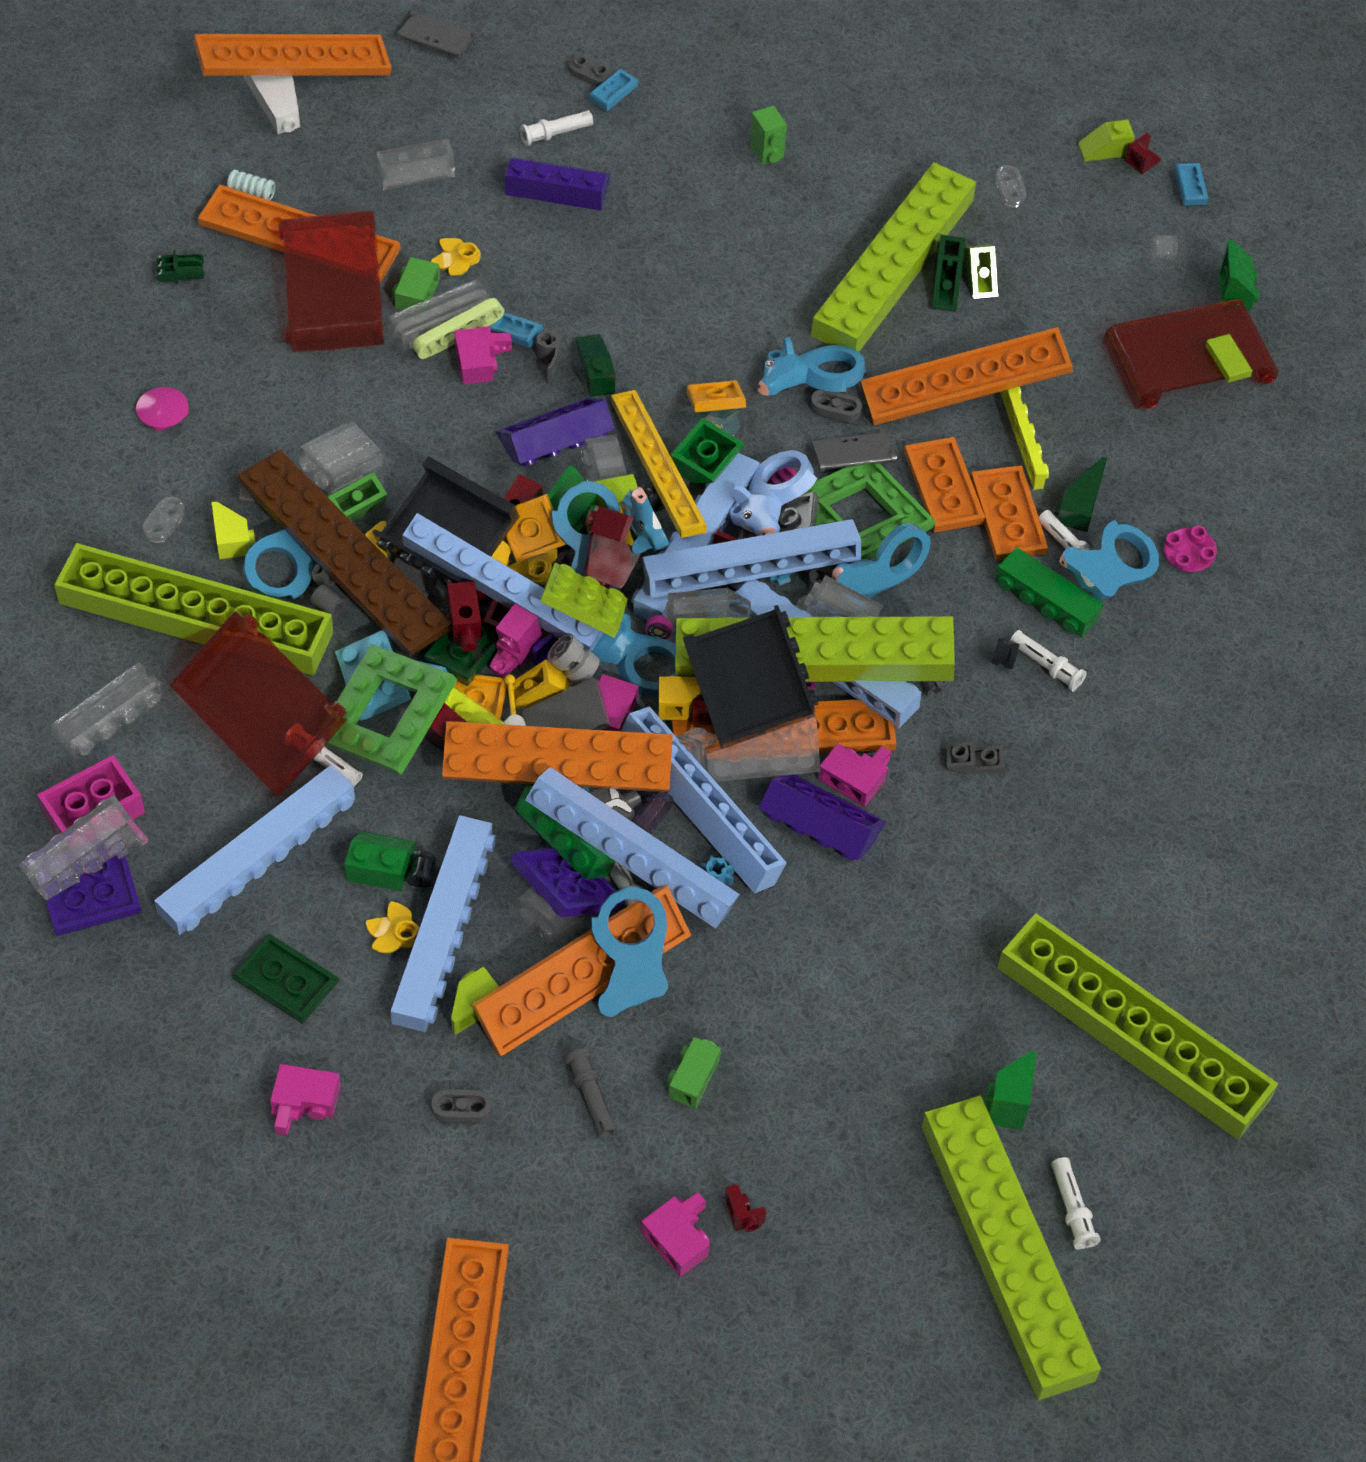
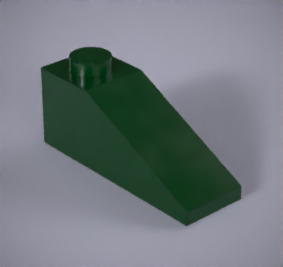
M940 235L937 242L934 265L932 309L957 311L965 238Z
M601 335L575 337L589 396L596 397L615 394L616 375L611 356Z
M1101 457L1066 489L1063 500L1058 499L1054 514L1059 515L1058 520L1064 526L1088 532L1107 458Z

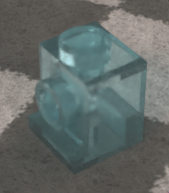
M715 410L711 411L704 418L732 436L741 429L740 411Z

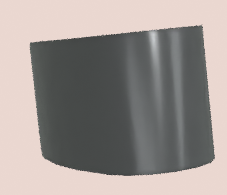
M551 330L542 331L537 336L538 359L545 363H551L547 369V383L553 381L558 370L560 357V338L556 332Z
M325 584L319 586L314 591L310 600L314 606L312 609L332 615V624L343 613L347 605L345 598Z

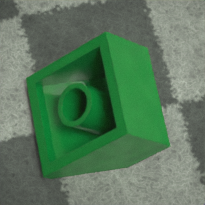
M1228 240L1219 270L1221 309L1251 311L1253 303H1257L1259 297V289L1255 288L1258 271L1254 269L1253 258L1233 240Z
M702 417L673 451L671 458L680 475L694 484L714 483L743 449L745 444Z
M569 465L548 494L554 511H557L559 501L568 489L585 481L575 467ZM590 492L580 493L568 505V522L578 533H584L587 515L590 509L594 510L595 506H597L596 494Z
M360 831L351 841L344 864L346 881L402 891L416 841Z
M1030 1051L998 1071L994 1083L989 1082L984 1104L994 1126L1016 1130L1023 1129L1030 1107L1037 1052Z

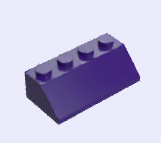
M510 158L505 174V195L601 211L611 173Z
M589 397L497 430L496 434L512 461L522 464V466H528L536 463V458L543 455L549 458L560 454V449L569 446V449L581 447L584 445V440L590 438L593 441L603 439L608 436L607 432L615 429L606 400Z
M786 772L771 780L759 807L760 810L766 812L765 816L776 822L783 821L791 825L790 829L801 835L808 834L815 838L814 841L817 844L826 848L831 846L839 850V854L842 857L852 861L855 859L859 860L866 855L886 824V821L791 772Z

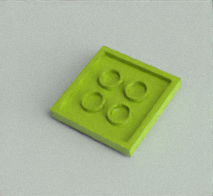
M554 563L540 602L615 638L620 629L628 598L624 597L623 593L617 589H608L600 585L592 577H584L575 573V570L568 565Z

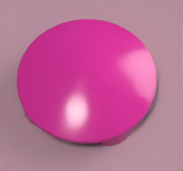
M158 387L147 391L139 398L136 412L144 424L153 427L156 431H163L181 422L188 415L189 406L187 398L180 391L170 387Z
M1194 526L1193 528H1182L1170 532L1164 544V554L1168 562L1175 568L1185 572H1199L1213 564L1217 555V547L1204 527Z

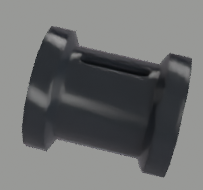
M426 851L413 852L410 857L412 862L411 872L407 874L406 882L411 886L428 888L432 884L430 874L432 867L436 864V857Z

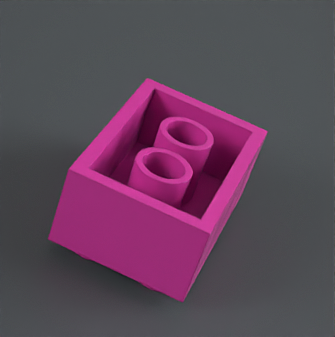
M114 755L37 794L43 815L66 850L84 846L145 813L141 794Z

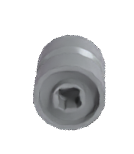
M570 633L560 637L551 647L547 656L548 661L559 671H564V675L576 685L590 679L600 663L599 657L590 649L584 648L583 643Z

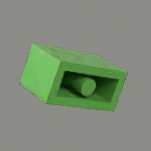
M774 105L752 112L749 146L762 165L770 162L776 163L784 158L787 124Z
M410 257L407 266H403L401 269L399 284H395L392 290V299H395V309L425 315L440 280L438 263Z
M372 472L328 496V498L351 521H354L384 505L387 493L375 473Z

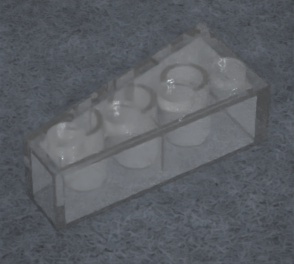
M813 714L727 745L705 750V770L715 782L821 772L816 716Z
M113 795L101 801L87 815L75 820L73 825L64 832L53 836L49 843L38 851L30 853L19 864V867L45 900H48L79 882L81 874L92 872L94 874L103 868L102 864L104 861L115 855L120 859L129 854L127 848L136 843L143 846L150 842V840L130 813Z

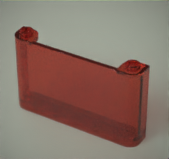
M374 211L283 219V224L279 225L280 239L284 240L289 322V328L284 329L286 344H291L293 352L323 351L384 344Z
M1238 299L1115 324L1107 329L1103 338V343L1135 409H1151L1155 407L1161 399L1163 392L1225 380L1224 375L1205 346L1207 340L1223 335H1231L1253 370L1252 374L1256 383L1269 384L1276 380L1279 372L1244 302Z
M235 611L171 682L170 686L273 793L281 796L348 721V718L345 716L348 711L337 701L332 703L258 628L260 623L252 615L247 613L244 616Z

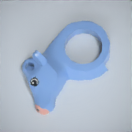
M794 450L779 452L770 456L759 465L753 475L749 491L740 485H735L732 493L736 504L731 507L729 512L732 523L758 536L778 533L780 530L778 520L781 506L806 493L817 480L813 475L814 470L807 456ZM790 466L800 467L798 473L790 480L781 484H767L769 478L778 470Z

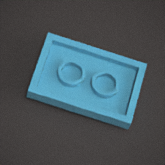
M383 630L335 651L346 685L371 644L394 652L390 638ZM382 680L359 720L369 719L411 700L408 689Z

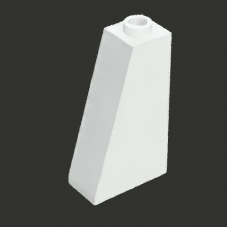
M243 76L277 134L292 132L295 128L300 127L293 76Z

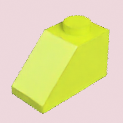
M211 502L219 559L246 556L248 550L255 543L254 529L248 530L247 519L218 502Z

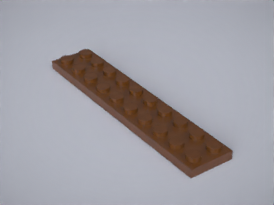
M281 449L238 474V482L408 657L451 630V622Z

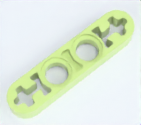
M495 298L485 300L420 335L413 342L412 348L420 359L437 354L455 344V330L490 326L502 318L504 308Z

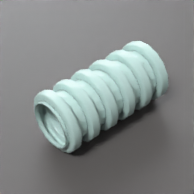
M236 169L228 177L227 186L229 188L267 200H271L274 196L275 183L273 180L267 181L266 178L260 179L259 176L253 177L252 174L239 173Z

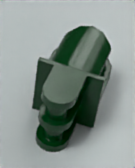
M173 250L171 255H160L156 258L158 264L156 268L158 272L157 280L159 282H176L178 284L179 280L204 278V256L202 254L176 255L175 250Z

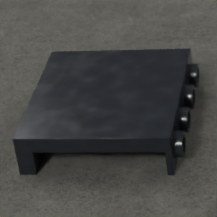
M428 456L422 464L425 470L423 476L382 532L374 529L373 534L377 540L376 545L387 553L391 551L396 553L402 562L409 566L412 563L420 567L419 569L423 574L430 578L435 576L441 579L442 584L447 587V584L464 581L403 545L402 535L417 513L490 557L520 516L514 504Z
M775 605L772 611L696 637L693 634L683 637L684 645L720 747L815 714L814 706L819 705L814 689L808 690L805 680L809 679L805 663L799 664L796 654L800 653L796 638L789 637L787 628L791 627L788 615L786 611L781 612L778 605Z

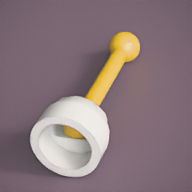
M511 674L506 675L504 681L508 685L511 715L505 719L504 723L507 725L526 726L524 719L516 714L513 689L515 677Z

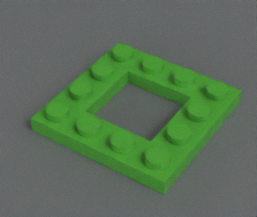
M880 463L845 467L817 480L806 492H816L819 496L816 526L843 521L829 505L865 488L893 516L859 533L861 538V560H869L875 557L882 541L899 525L906 523L914 524L925 532L934 528L935 520Z
M371 644L315 737L322 739V742L328 746L402 775L458 679L451 673ZM382 680L416 692L390 738L356 725Z

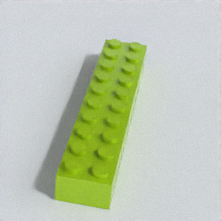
M933 162L813 317L811 337L828 345H841L860 351L936 251L940 235H948L973 202L976 181Z
M78 543L73 548L54 584L58 602L61 605L313 676L333 635L332 615L329 613Z
M953 616L788 617L791 627L787 628L789 637L796 638L800 653L796 654L799 664L805 663L809 679H806L805 682L954 681ZM677 618L676 676L696 677L684 645L683 637L691 634L696 637L748 618Z
M1037 913L1034 914L1001 953L997 969L1237 1140L1242 1137L1271 1100L1279 1083Z
M981 1095L925 1112L921 1126L1037 1400L1095 1382L1101 1368Z

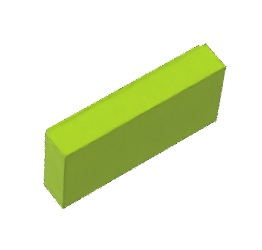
M1230 334L1206 341L1205 346L1228 383L1251 377L1253 370Z

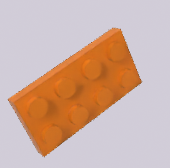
M955 437L905 445L904 454L924 508L935 520L934 528H932L933 532L937 533L984 524L985 515Z
M1022 465L971 472L970 479L985 515L984 524L995 560H1005L1016 547L1030 556L1047 554L1048 545Z

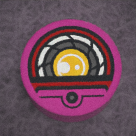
M657 615L647 620L646 635L665 640L671 637L673 623L670 619Z

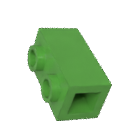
M696 1037L693 1038L690 1046L685 1045L678 1059V1062H681L678 1070H672L666 1082V1086L669 1087V1098L696 1109L720 1061L721 1048L717 1047L710 1040H700Z

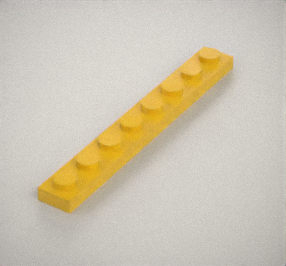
M636 390L611 395V404L680 537L685 538L706 533L707 525Z

